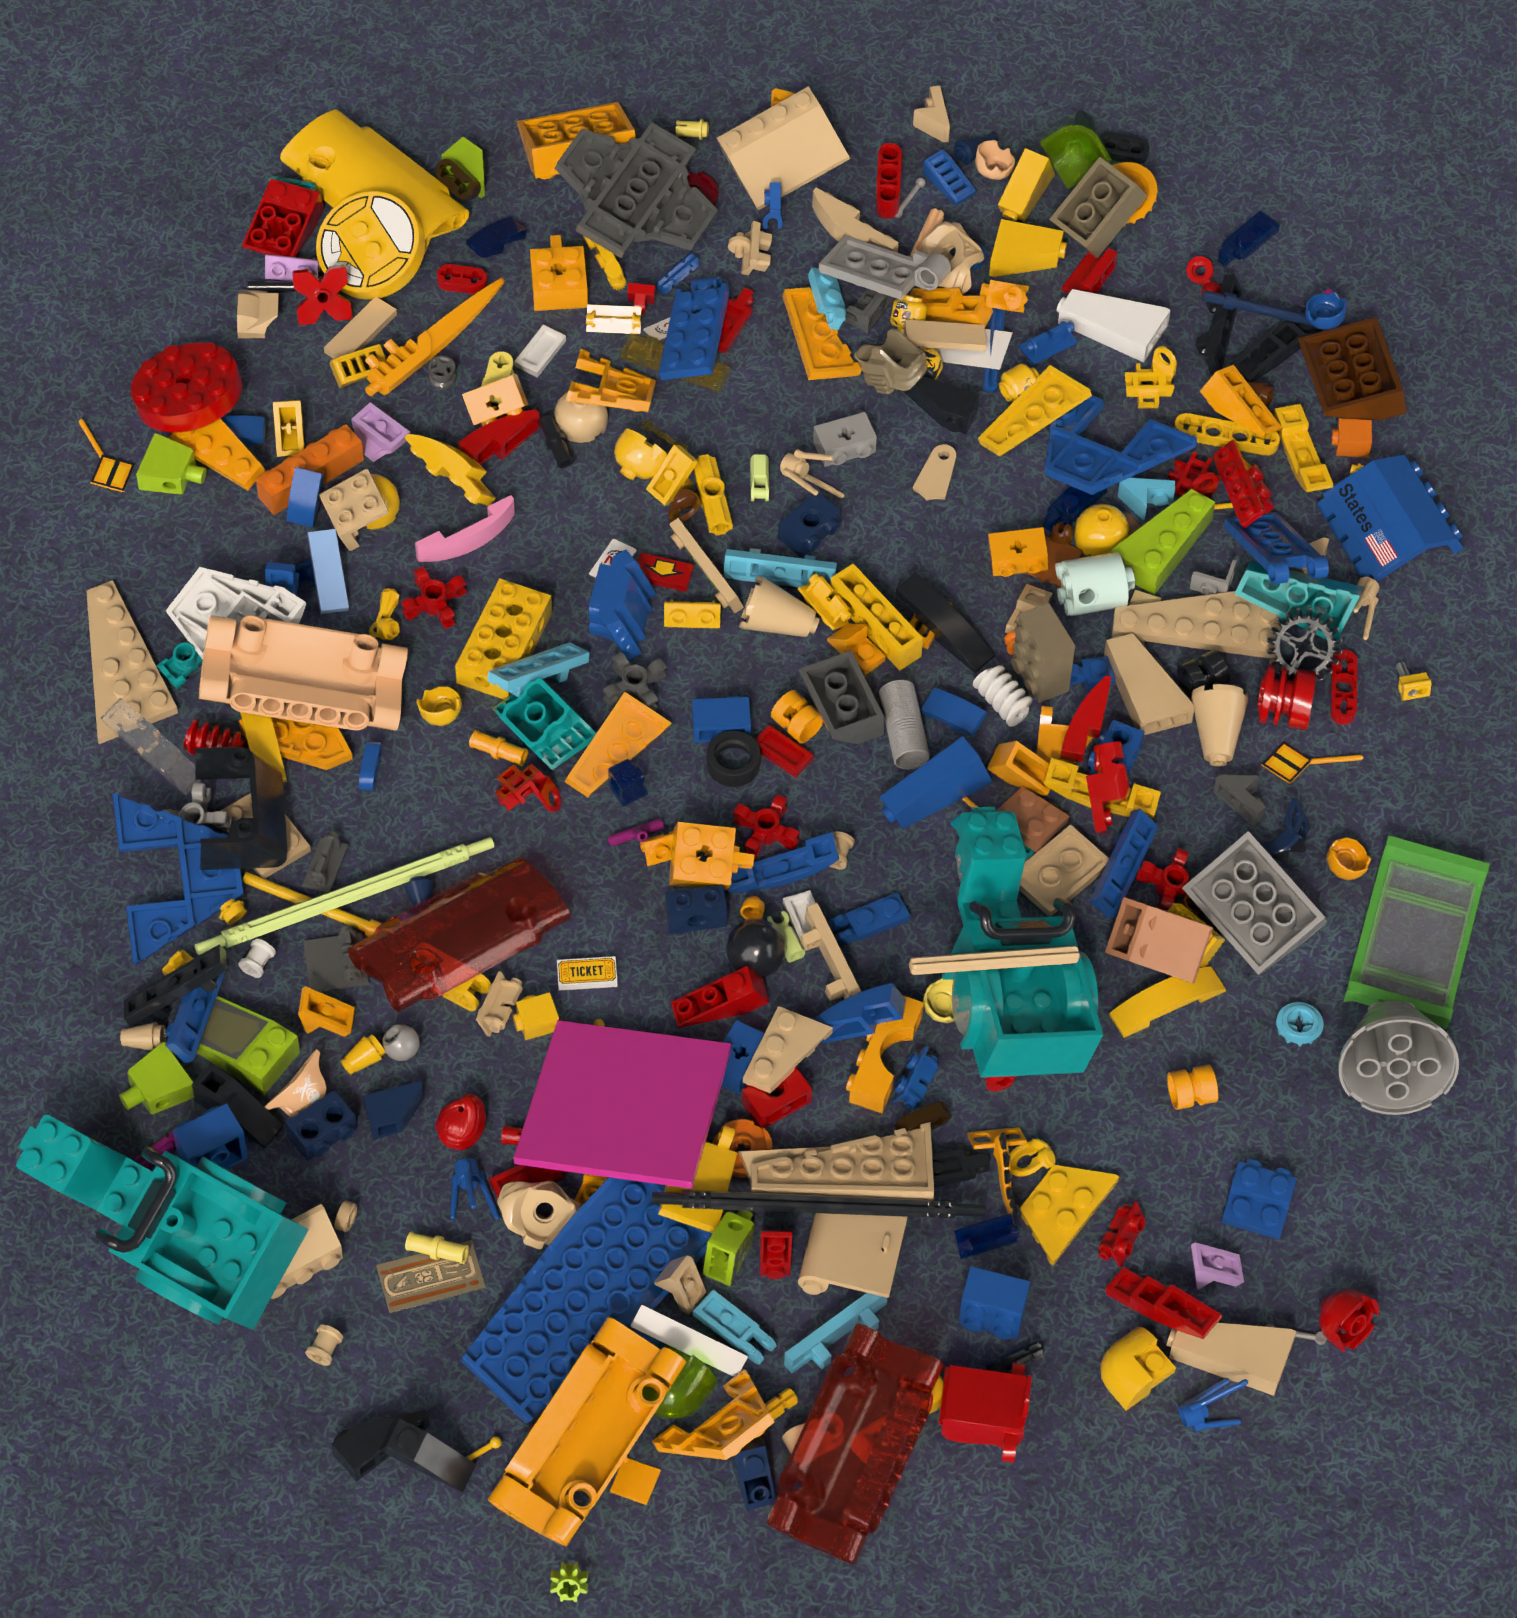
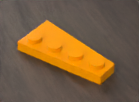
M811 288L784 289L782 297L808 380L860 375L862 368L858 362H854L851 358V351L848 346L842 344L837 336L838 331L829 328L825 314L818 313Z
M221 418L205 427L187 432H176L169 436V439L192 448L196 460L247 491L256 482V478L265 472L260 462Z

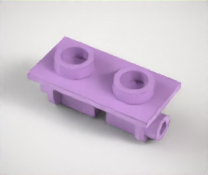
M265 255V279L293 281L292 272L294 270L309 269L316 277H318V272L321 271L319 260L316 258L304 259Z

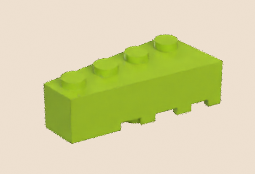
M1191 489L1111 549L1110 553L1118 552L1124 567L1132 568L1135 585L1155 595L1212 521L1215 501Z

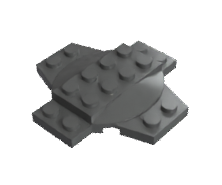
M653 122L650 123L640 139H629L628 143L623 144L614 143V138L581 129L555 167V170L582 197V202L587 212L579 222L576 232L620 258L623 257L634 242L649 240L660 241L692 251L718 211L696 187L691 188L688 184L686 166L694 156L696 148Z

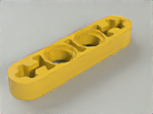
M1183 413L1176 418L1174 423V429L1196 437L1197 443L1223 447L1229 441L1234 440L1240 451L1260 455H1272L1277 452L1280 436L1277 432L1261 437L1232 421ZM1184 424L1190 425L1188 430L1183 429ZM1198 426H1202L1201 433L1197 432ZM1209 428L1218 429L1221 434H1219L1218 436H1210L1209 434H1207L1206 430ZM1242 433L1246 435L1247 439L1245 441H1237L1233 438V435ZM1253 436L1256 437L1255 443H1252ZM1265 439L1270 440L1269 445L1264 444Z

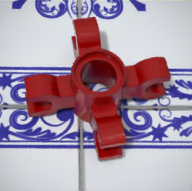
M423 566L414 570L413 573L416 576L414 582L421 590V595L401 602L404 607L402 613L407 621L416 618L421 612L425 611L429 615H437L445 629L454 626L455 622L452 618L455 615L447 605V600L462 597L467 593L464 588L466 582L462 576L458 575L444 584L439 580H431Z
M779 794L776 795L769 809H761L754 813L748 807L738 804L733 812L736 815L733 819L735 824L753 829V835L745 844L747 849L745 853L754 854V860L758 857L763 845H770L778 841L784 847L794 850L799 843L797 839L800 834L799 831L779 825V819L787 810L785 804L788 801L787 798ZM762 826H770L771 828H762Z
M1177 848L1176 854L1172 856L1170 865L1165 870H1161L1147 861H1143L1142 867L1138 869L1136 875L1138 881L1155 884L1156 892L1160 896L1157 905L1158 909L1168 911L1174 903V899L1180 894L1183 896L1187 895L1182 887L1189 882L1188 873L1183 868L1188 857V851ZM1168 880L1173 881L1176 885L1171 884Z

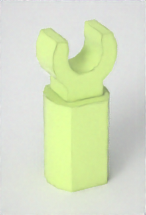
M782 911V923H775L771 916L767 917V921L777 926L783 934L787 946L785 957L790 963L803 958L805 950L794 929L789 926L788 914Z

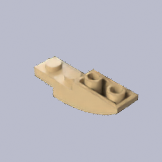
M818 188L813 190L812 207L824 228L838 242L846 235L898 253L899 242L895 241L891 236L884 235L873 229L869 224L860 222V211L854 206L846 204L835 198L832 194Z

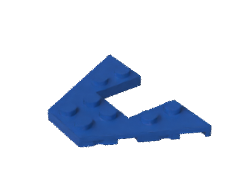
M1092 395L1051 423L1045 475L1093 495L1197 446V438L1149 419L1120 453L1080 436L1104 408V400Z
M114 793L112 798L119 853L169 847L178 848L184 900L126 906L132 963L136 965L221 911L220 907L228 900H238L243 897V887L240 869L200 870L201 839L230 838V835L220 834L206 826L182 820L179 816L152 809L149 805L133 802Z

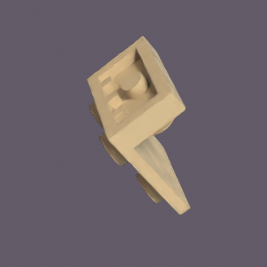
M368 469L319 494L338 536L349 551L360 547L355 536L359 535V529L389 513Z

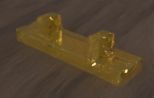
M630 333L620 352V359L659 372L664 344L658 343V338L649 335L646 339ZM715 362L713 374L678 379L720 393L730 374V367Z

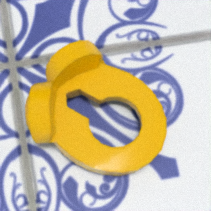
M1032 1138L1027 1144L1019 1145L1009 1153L1011 1174L1019 1177L1028 1176L1043 1166L1046 1169L1055 1166L1056 1159L1053 1151L1050 1149L1051 1147L1038 1138ZM1038 1152V1155L1032 1158L1031 1163L1027 1167H1017V1162L1021 1157L1025 1155L1032 1156Z

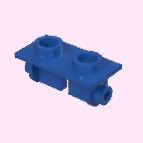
M1062 321L1060 325L1034 338H1027V341L1018 345V347L1031 364L1035 365L1078 344V341L1072 335V331L1075 330L1071 321Z
M928 1046L917 1053L915 1051L912 1052L905 1063V1067L908 1069L905 1075H902L894 1085L893 1090L896 1093L892 1103L902 1099L905 1101L904 1105L909 1109H915L916 1106L921 1104L928 1087L920 1083L919 1080L929 1084L939 1067L936 1056L926 1055L929 1049Z

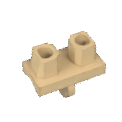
M756 221L751 223L750 232L745 233V235L739 232L736 236L729 239L728 249L735 253V257L742 258L741 274L750 275L753 269L765 272L770 265L771 255L759 252V250L768 251L772 242V234L760 231L761 223Z

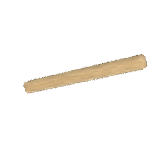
M1077 946L922 956L912 957L909 962L911 974L920 975L1077 963L1080 954Z

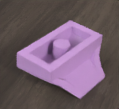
M372 403L366 405L351 419L354 433L362 441L363 455L373 462L385 454L393 453L407 442L404 437L410 434L409 430Z

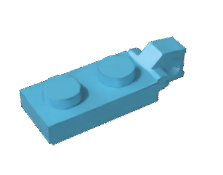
M812 267L808 273V278L818 313L825 314L830 329L839 330L843 321L846 320V308L838 279L820 273L818 268Z

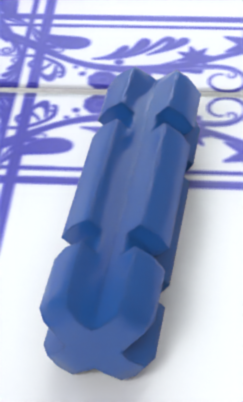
M692 253L682 259L684 262H678L665 274L666 277L662 276L656 281L657 290L662 294H667L673 289L672 285L675 287L690 274L689 271L692 272L699 266V259Z

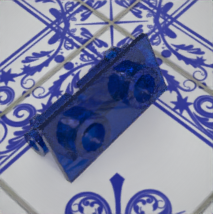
M1011 1213L954 1230L960 1259L1018 1242L1017 1238H1020L1019 1228L1014 1226Z

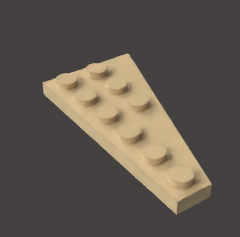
M113 580L86 590L99 744L178 713L177 706Z
M930 1122L920 1124L919 1129L906 1131L905 1128L895 1130L894 1135L880 1138L874 1135L831 1145L830 1150L818 1153L816 1149L806 1151L805 1156L790 1159L785 1156L751 1164V1193L933 1199L934 1180Z

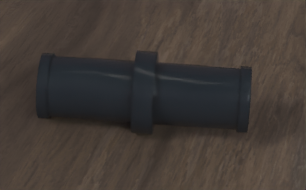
M548 414L541 417L538 424L545 435L546 447L552 451L557 466L561 469L571 466L574 463V458L566 444V435L561 433L555 416Z

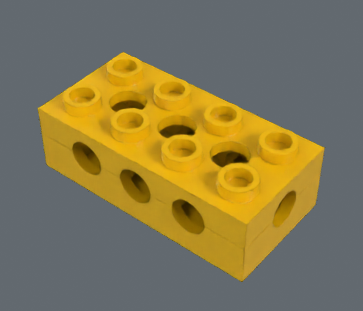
M499 578L455 665L456 683L501 699L509 697L512 693L488 682V671L532 655L552 615L551 595Z

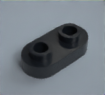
M1107 132L1098 138L1097 143L1101 156L1106 159L1141 164L1149 156L1150 147L1148 142L1139 137Z

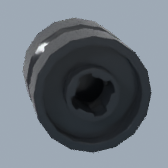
M1216 650L1199 656L1198 661L1192 659L1179 665L1177 668L1180 684L1190 698L1193 690L1200 686H1204V691L1209 690V687L1213 689V684L1225 685L1230 682L1228 666L1222 655Z

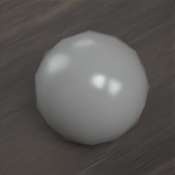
M406 1024L392 1026L387 1030L382 1039L386 1054L389 1058L396 1061H408L416 1055L420 1047L419 1035L414 1028Z

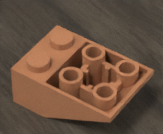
M1123 897L1105 953L1195 983L1213 927Z

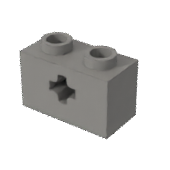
M866 412L814 426L813 442L818 454L833 456L832 461L822 460L824 467L840 465L847 460L858 457L865 458L876 452L877 437Z

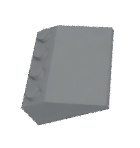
M1249 831L1182 887L1258 975H1261L1307 941L1327 923L1325 916Z

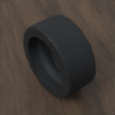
M733 730L720 733L710 741L707 748V770L712 779L721 785L729 787L743 786L751 782L758 775L761 763L760 747L756 740L745 732ZM727 748H738L750 755V763L741 769L732 770L718 764L717 755Z

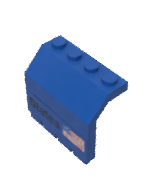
M1405 455L1371 461L1334 485L1333 488L1322 493L1324 499L1317 503V507L1325 520L1329 521L1328 525L1337 540L1342 542L1341 546L1351 563H1356L1354 568L1361 578L1370 577L1378 582L1429 548L1448 545L1454 554L1464 549L1459 541L1463 535L1455 523L1449 525L1446 518L1450 515L1442 502L1436 504L1433 497L1437 494L1428 481L1423 483L1420 476L1424 473L1415 460L1410 462Z

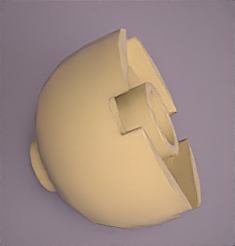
M567 391L557 401L554 410L555 420L561 433L566 435L567 440L577 443L595 440V436H598L601 432L603 434L608 424L607 407L567 401Z

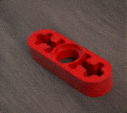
M1343 649L1342 654H1333V657L1339 660L1338 665L1331 663L1330 666L1333 670L1330 674V716L1335 723L1347 725L1353 722L1357 711V657L1352 651ZM1341 660H1346V673H1341ZM1344 682L1350 685L1351 690L1342 692L1337 689L1336 685ZM1342 701H1346L1347 714H1341L1340 706Z

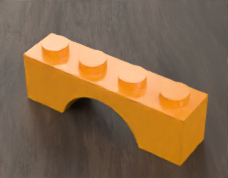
M903 996L906 1000L903 1019L879 1023L876 1025L875 1034L867 1035L866 1041L869 1042L866 1050L861 1049L856 1063L859 1069L856 1074L851 1073L846 1086V1090L850 1091V1103L883 1114L893 1090L894 1075L884 1067L880 1057L890 1045L900 1041L913 1040L923 1017L924 1002Z

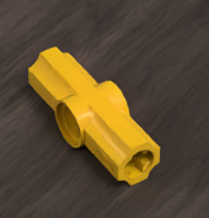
M709 454L701 455L696 459L698 463L693 469L701 507L704 511L709 533H713L716 536L723 535L733 527L724 493V483L720 478L715 457H711Z

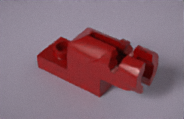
M1119 741L1094 746L1095 771H1098V774L1086 776L1097 835L1109 834L1108 826L1113 825L1110 808L1105 809L1104 805L1127 801L1130 791L1126 766L1121 763L1115 764L1117 760H1121L1124 757L1122 743Z

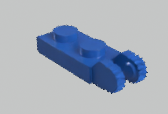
M895 893L845 913V915L836 916L827 921L832 932L847 926L850 927V929L835 936L838 946L841 947L855 940L857 942L905 923L910 920V914L899 894Z

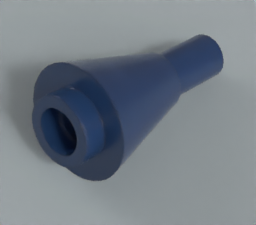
M991 133L983 138L958 140L954 145V155L959 162L969 165L976 158L978 145L983 141L996 140L998 142V137L995 133Z
M425 876L413 877L405 885V890L419 915L421 930H430L433 928L430 916L433 881Z

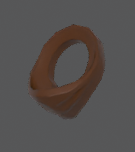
M681 488L670 505L668 520L673 522L679 518L681 522H684L693 516L701 505L699 496L692 490ZM692 507L686 514L677 517L684 508Z

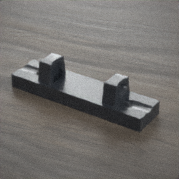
M1235 274L1224 275L1220 294L1228 292L1236 294L1237 298H1240L1241 289ZM1206 301L1209 312L1215 315L1210 335L1197 337L1195 345L1199 354L1204 355V360L1209 367L1210 374L1214 375L1216 371L1223 368L1237 308L1229 310L1222 308V305Z
M219 944L125 999L124 1020L130 1026H133L153 1014L161 1021L169 1016V1004L200 986L208 993L216 989L217 976L227 971L226 950Z

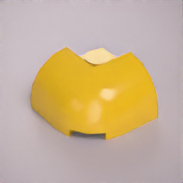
M1136 1327L1116 1341L1103 1355L1100 1364L1103 1383L1126 1411L1148 1396L1152 1388L1175 1373L1176 1369L1156 1345L1157 1339L1143 1327Z

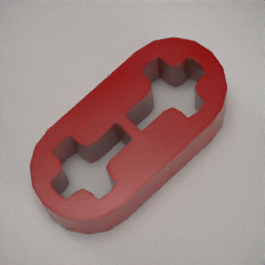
M446 264L437 270V284L446 291L476 294L487 287V274L484 270L477 267ZM448 275H452V276H453V277L450 278V280H446V279H445V278H447ZM474 278L479 279L476 283H471Z

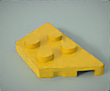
M1055 1165L1020 1207L1022 1218L1026 1225L1031 1228L1033 1237L1042 1246L1051 1265L1054 1266L1119 1181V1176Z

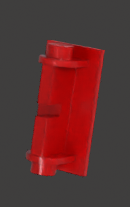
M1134 1202L1132 1207L1124 1204L1117 1209L1109 1227L1111 1230L1118 1232L1112 1233L1107 1231L1098 1247V1256L1100 1258L1109 1260L1112 1257L1120 1268H1122L1126 1258L1131 1255L1133 1244L1145 1226L1146 1219L1137 1202Z

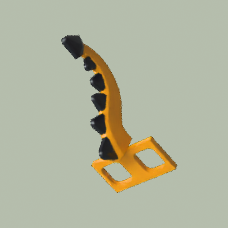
M1020 1127L967 1132V1137L974 1149L994 1148L993 1155L998 1165L1003 1202L1008 1214L1014 1219L1015 1224L1019 1223L1022 1212L1017 1203L1015 1204L1013 1198L1008 1146L1027 1144ZM1017 1134L1020 1138L1007 1140L1006 1135ZM989 1137L991 1141L979 1143L975 1142L974 1138Z

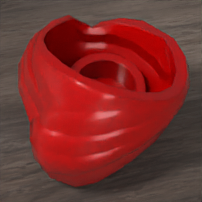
M466 1093L461 1098L454 1099L441 1109L435 1123V1128L439 1139L446 1147L461 1151L470 1148L480 1139L487 1121L485 1106L481 1098L475 1093Z

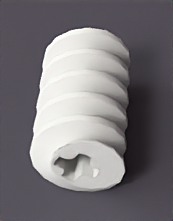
M1002 665L986 669L973 681L974 688L978 689V692L985 697L989 704H992V708L999 712L1000 717L1006 720L1008 726H1016L1027 717L1029 706L1033 699L1030 696L1024 697L1026 692L1023 688L1017 689L1019 685L1017 681L1010 682L1012 676L1009 673L1003 674L1005 668Z

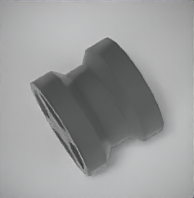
M437 356L429 362V381L434 388L445 390L455 384V363L451 358Z

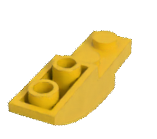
M407 434L404 437L411 445V452L427 463L425 467L431 474L437 477L439 475L448 477L454 484L462 487L465 491L464 496L471 503L490 506L496 499L481 482V478L487 471L469 455L447 443L424 436Z

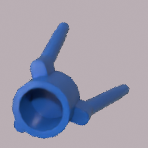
M465 1158L457 1161L454 1165L455 1175L451 1176L450 1219L454 1220L456 1218L459 1186L467 1190L470 1207L475 1209L474 1188L479 1183L494 1219L499 1220L500 1215L485 1181L484 1172L479 1171L477 1160Z
M1225 1378L1195 1397L1183 1401L1177 1408L1185 1428L1193 1426L1195 1432L1207 1428L1240 1425V1419L1204 1422V1418L1209 1417L1206 1405L1246 1386L1248 1380L1244 1379L1218 1391L1230 1382L1228 1378Z

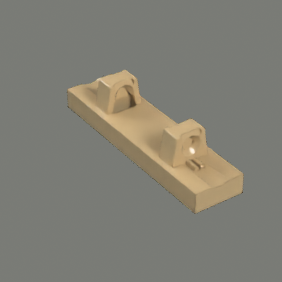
M818 903L807 906L805 920L811 931L801 935L800 942L805 951L819 947L835 979L834 982L826 985L825 993L829 1001L841 997L847 999L860 993L861 990Z

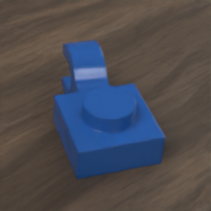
M770 182L769 189H764V205H769V214L764 217L762 226L764 230H767V222L770 219H774L778 223V230H781L783 221L780 212V182Z
M1108 656L1081 660L1080 666L1073 664L1070 685L1085 682L1086 689H1092L1105 676H1110V685H1114L1115 677Z

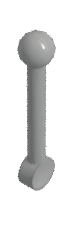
M924 178L916 179V185L900 205L899 212L895 215L896 218L903 215L904 208L916 192L925 186L926 181Z
M1267 1324L1264 1327H1274V1325ZM1296 1331L1295 1337L1315 1340L1319 1345H1323L1327 1341L1322 1332L1311 1334Z

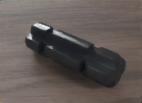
M1035 1341L1026 1345V1349L1022 1347L1002 1356L1000 1361L996 1359L986 1365V1370L1011 1373L1013 1362L1022 1363L1027 1366L1031 1360L1035 1362L1044 1357V1350L1041 1344Z

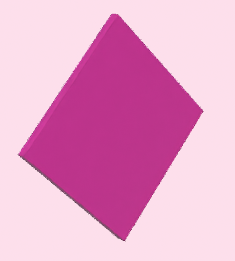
M557 1020L516 1148L514 1164L692 1189L730 1058L731 1043Z

